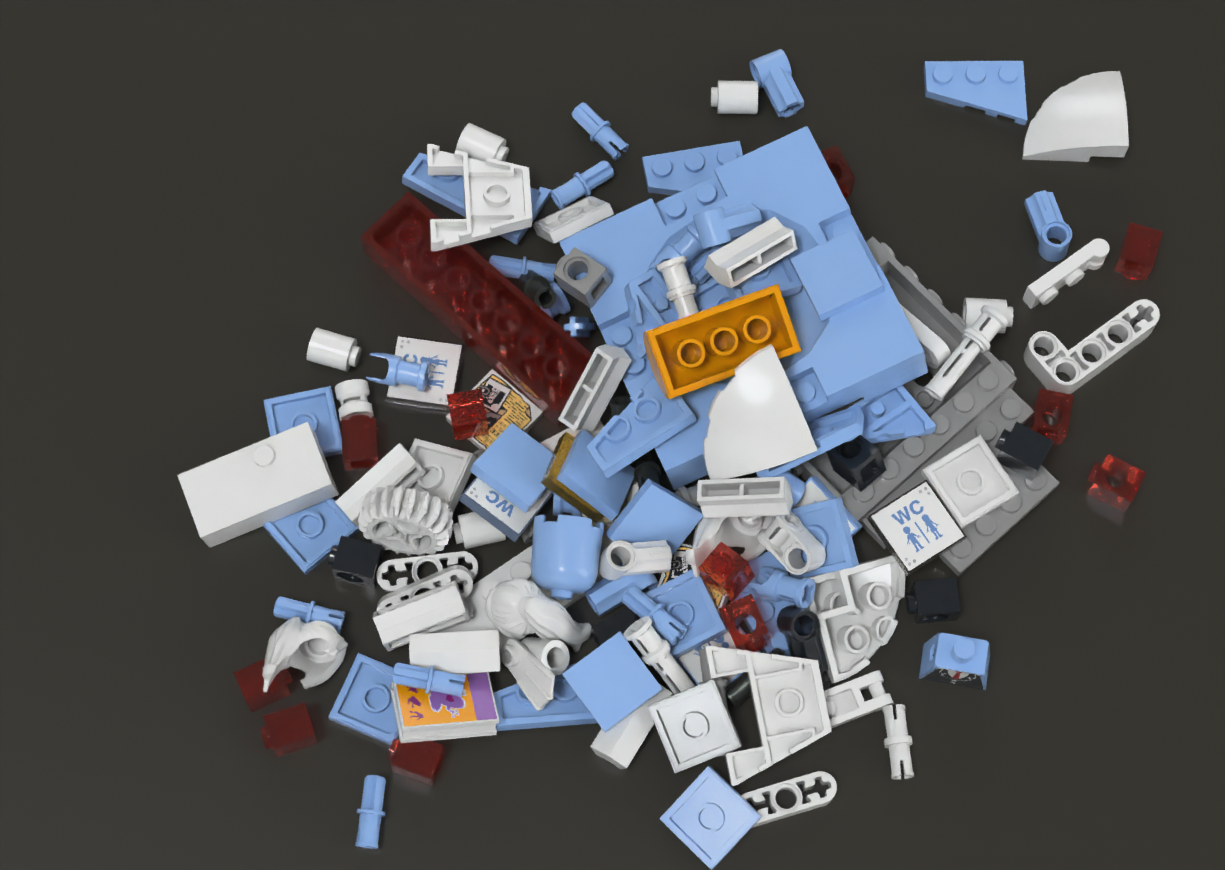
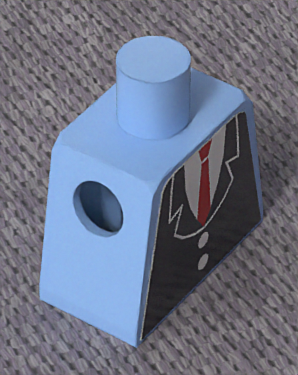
M937 633L923 645L919 679L986 690L990 663L989 641L948 633Z

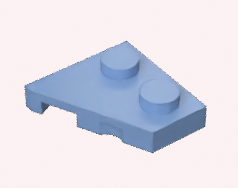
M655 268L632 280L624 288L637 354L640 359L647 355L643 333L679 319L674 302H670L666 298L665 294L668 290L665 281Z
M903 385L866 402L862 398L849 407L860 406L864 414L863 434L861 436L872 444L929 435L936 431L935 423Z

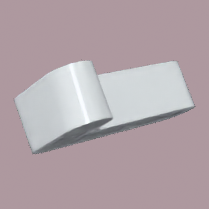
M1140 299L1070 350H1067L1051 332L1039 331L1030 338L1024 352V361L1051 394L1058 397H1066L1145 340L1152 333L1159 320V309L1152 301ZM1135 318L1137 320H1141L1134 326V328L1132 327ZM1108 335H1118L1123 342L1115 343L1110 340ZM1043 347L1048 351L1049 355H1039L1035 352L1034 348ZM1082 354H1092L1097 362H1088ZM1056 373H1066L1071 381H1061Z

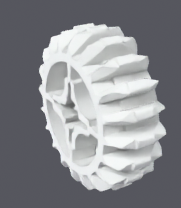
M387 485L386 488L376 487L374 491L367 493L363 504H360L358 529L363 532V536L366 539H371L374 544L382 545L384 550H392L396 554L405 553L408 556L412 554L424 556L426 553L434 555L436 551H442L445 545L448 544L449 538H451L453 513L448 510L449 506L440 502L439 497L429 496L428 491L420 492L415 487L409 489L403 485H400V487Z

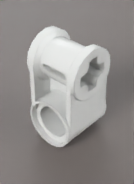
M791 511L790 515H775L776 518L767 529H761L757 534L761 545L771 552L791 574L800 575L816 570L825 562L826 552L824 546ZM801 550L807 555V563L801 558Z

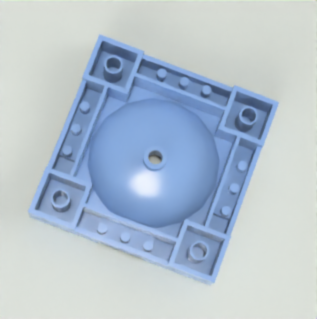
M808 126L715 168V176L657 203H654L653 199L650 198L559 241L565 255H568L575 247L607 268L613 283L590 310L606 344L623 348L632 360L622 377L630 396L637 389L642 390L652 379V369L647 355L640 359L637 354L624 288L629 282L648 272L652 261L669 244L674 245L688 231L687 226L689 224L696 229L693 215L719 207L726 209L752 202L756 208H759L762 217L760 225L776 217L784 227L794 231L798 249L787 255L789 261L794 256L854 229L884 285V292L823 321H820L803 286L799 293L783 297L801 351L779 360L807 423L860 398H863L864 402L928 373L925 352L880 265H877L851 215L850 207ZM704 248L690 262V266H692L706 251L709 252L710 248ZM657 270V272L659 273V275H660V276L662 277V279L664 280L662 271H658V270ZM581 272L575 276L576 280L584 278L587 273ZM710 276L703 284L712 280L713 277ZM734 376L680 395L693 412L697 421L655 447L656 453L674 490L708 475L703 455V438L707 437L710 421L708 411L718 390L723 391Z

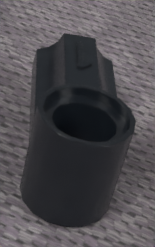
M794 605L786 606L780 611L776 621L779 631L785 636L790 656L818 660L820 674H824L828 670V666L818 635L820 621L817 615L812 611ZM801 616L802 625L799 630L795 631V621Z

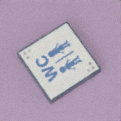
M476 477L461 495L459 501L512 541L516 542L554 492L548 488L525 513Z

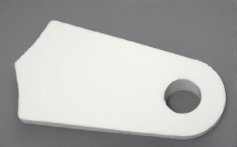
M517 639L508 640L501 650L502 663L512 673L517 684L537 711L542 710L548 702L553 700L555 675Z

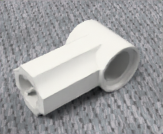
M617 540L612 542L600 554L598 572L607 580H618L622 576L669 572L672 560L671 548L666 540L636 543ZM611 554H615L621 559L622 567L612 562Z

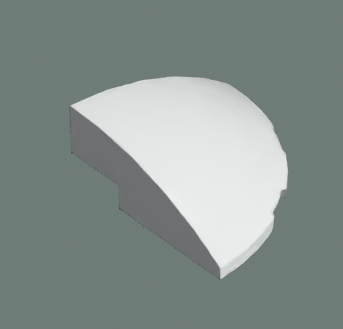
M1106 71L1082 76L1052 93L1042 103L1041 108L1030 122L1024 140L1022 160L1089 162L1091 156L1124 158L1129 147L1125 92L1120 71Z
M772 344L760 349L737 366L734 370L735 376L723 391L718 390L708 411L710 421L707 437L703 438V455L709 479H728L755 473L818 451L800 405Z
M897 554L861 562L852 568L806 577L814 579L816 586L814 599L806 610L815 613L820 621L818 635L828 666L826 673L831 683L847 679L869 665V659L880 646L886 645L893 635L898 624L895 616L899 600L905 596L904 563Z

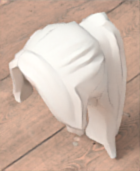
M775 515L702 517L695 528L692 549L685 551L686 563L691 565L694 576L699 577L701 567L707 559L725 547L745 548L744 553L738 556L744 563L761 555L766 549L759 542L757 534L761 529H767L775 519Z
M516 578L500 582L495 588L490 590L486 599L484 610L495 628L510 639L522 640L525 638L523 634L536 633L541 639L560 640L566 645L571 646L573 651L577 653L582 643L589 640L591 636L592 626L590 623L574 621L561 604L554 599L547 598L541 592V589L537 587L536 583L526 579Z
M292 617L278 627L269 638L262 673L264 678L263 691L267 692L275 676L281 670L287 669L290 666L305 673V678L300 680L304 689L322 684L335 673L343 662L348 643L329 623L324 621L304 623L300 617Z

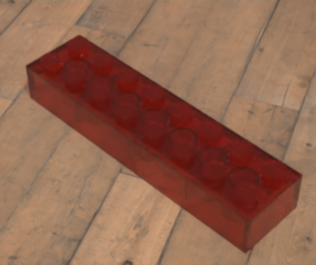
M408 191L360 236L363 252L559 427L562 422L558 418L587 366L592 353L575 338L571 337L567 331H564L557 322L469 244L466 243L439 251H431L430 219L439 218Z

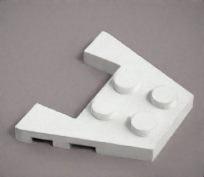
M427 144L428 175H462L465 219H430L431 251H439L532 227L529 167L488 157L485 162L469 158L467 152L455 150V153L452 154L440 151V146Z
M711 645L704 647L710 679L747 672L761 747L725 753L731 786L744 782L751 776L832 732L818 660Z

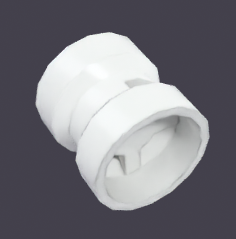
M351 379L340 382L335 386L336 399L341 403L338 412L342 423H361L374 416L372 404L367 400V396L370 394L368 381Z

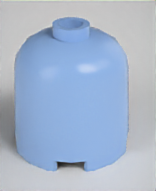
M558 514L557 521H546L545 515L535 516L531 574L536 585L544 590L551 591V598L560 600H572L573 593H583L591 589L595 584L598 573L604 523L600 522L592 526V519Z

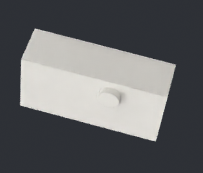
M308 422L177 475L199 536L210 548L260 528L264 523L277 521L339 495L317 435Z

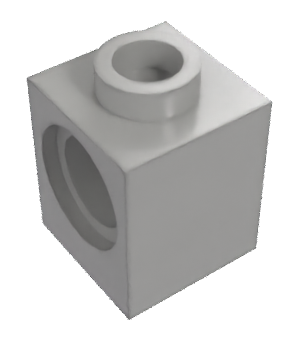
M575 247L568 255L560 258L553 273L561 289L590 308L596 304L613 283L607 268ZM581 272L587 273L584 278L574 280L577 274Z

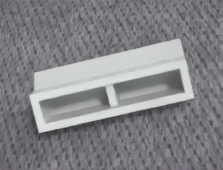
M773 217L708 255L704 268L717 283L733 288L797 250L794 231L784 227L776 217Z
M607 344L596 347L558 418L559 421L574 431L584 429L593 432L632 361L623 348Z
M399 443L336 500L335 503L359 528L358 512L360 504H363V500L369 491H374L376 487L386 488L387 485H392L393 487L403 485L405 488H409L426 471L408 450Z
M785 476L698 480L697 502L701 506L703 518L790 515L793 505L790 484Z
M456 580L373 612V620L382 644L387 651L409 644V634L437 633L470 620L465 601Z
M499 630L409 634L410 665L429 669L430 665H432L434 670L454 674L501 671Z
M660 685L663 689L661 692L606 733L601 728L590 746L596 755L611 762L619 769H627L654 725L647 706L671 697L673 693Z

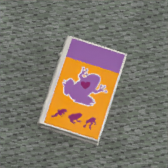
M489 672L457 673L465 675L461 698L433 691L425 694L423 689L394 684L391 680L390 691L400 743L496 735V724H499V717Z

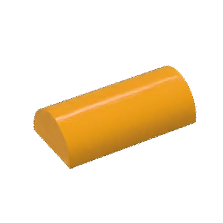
M778 284L643 333L644 346L652 372L667 399L734 376V370L737 366L770 344L774 347L779 359L801 351Z

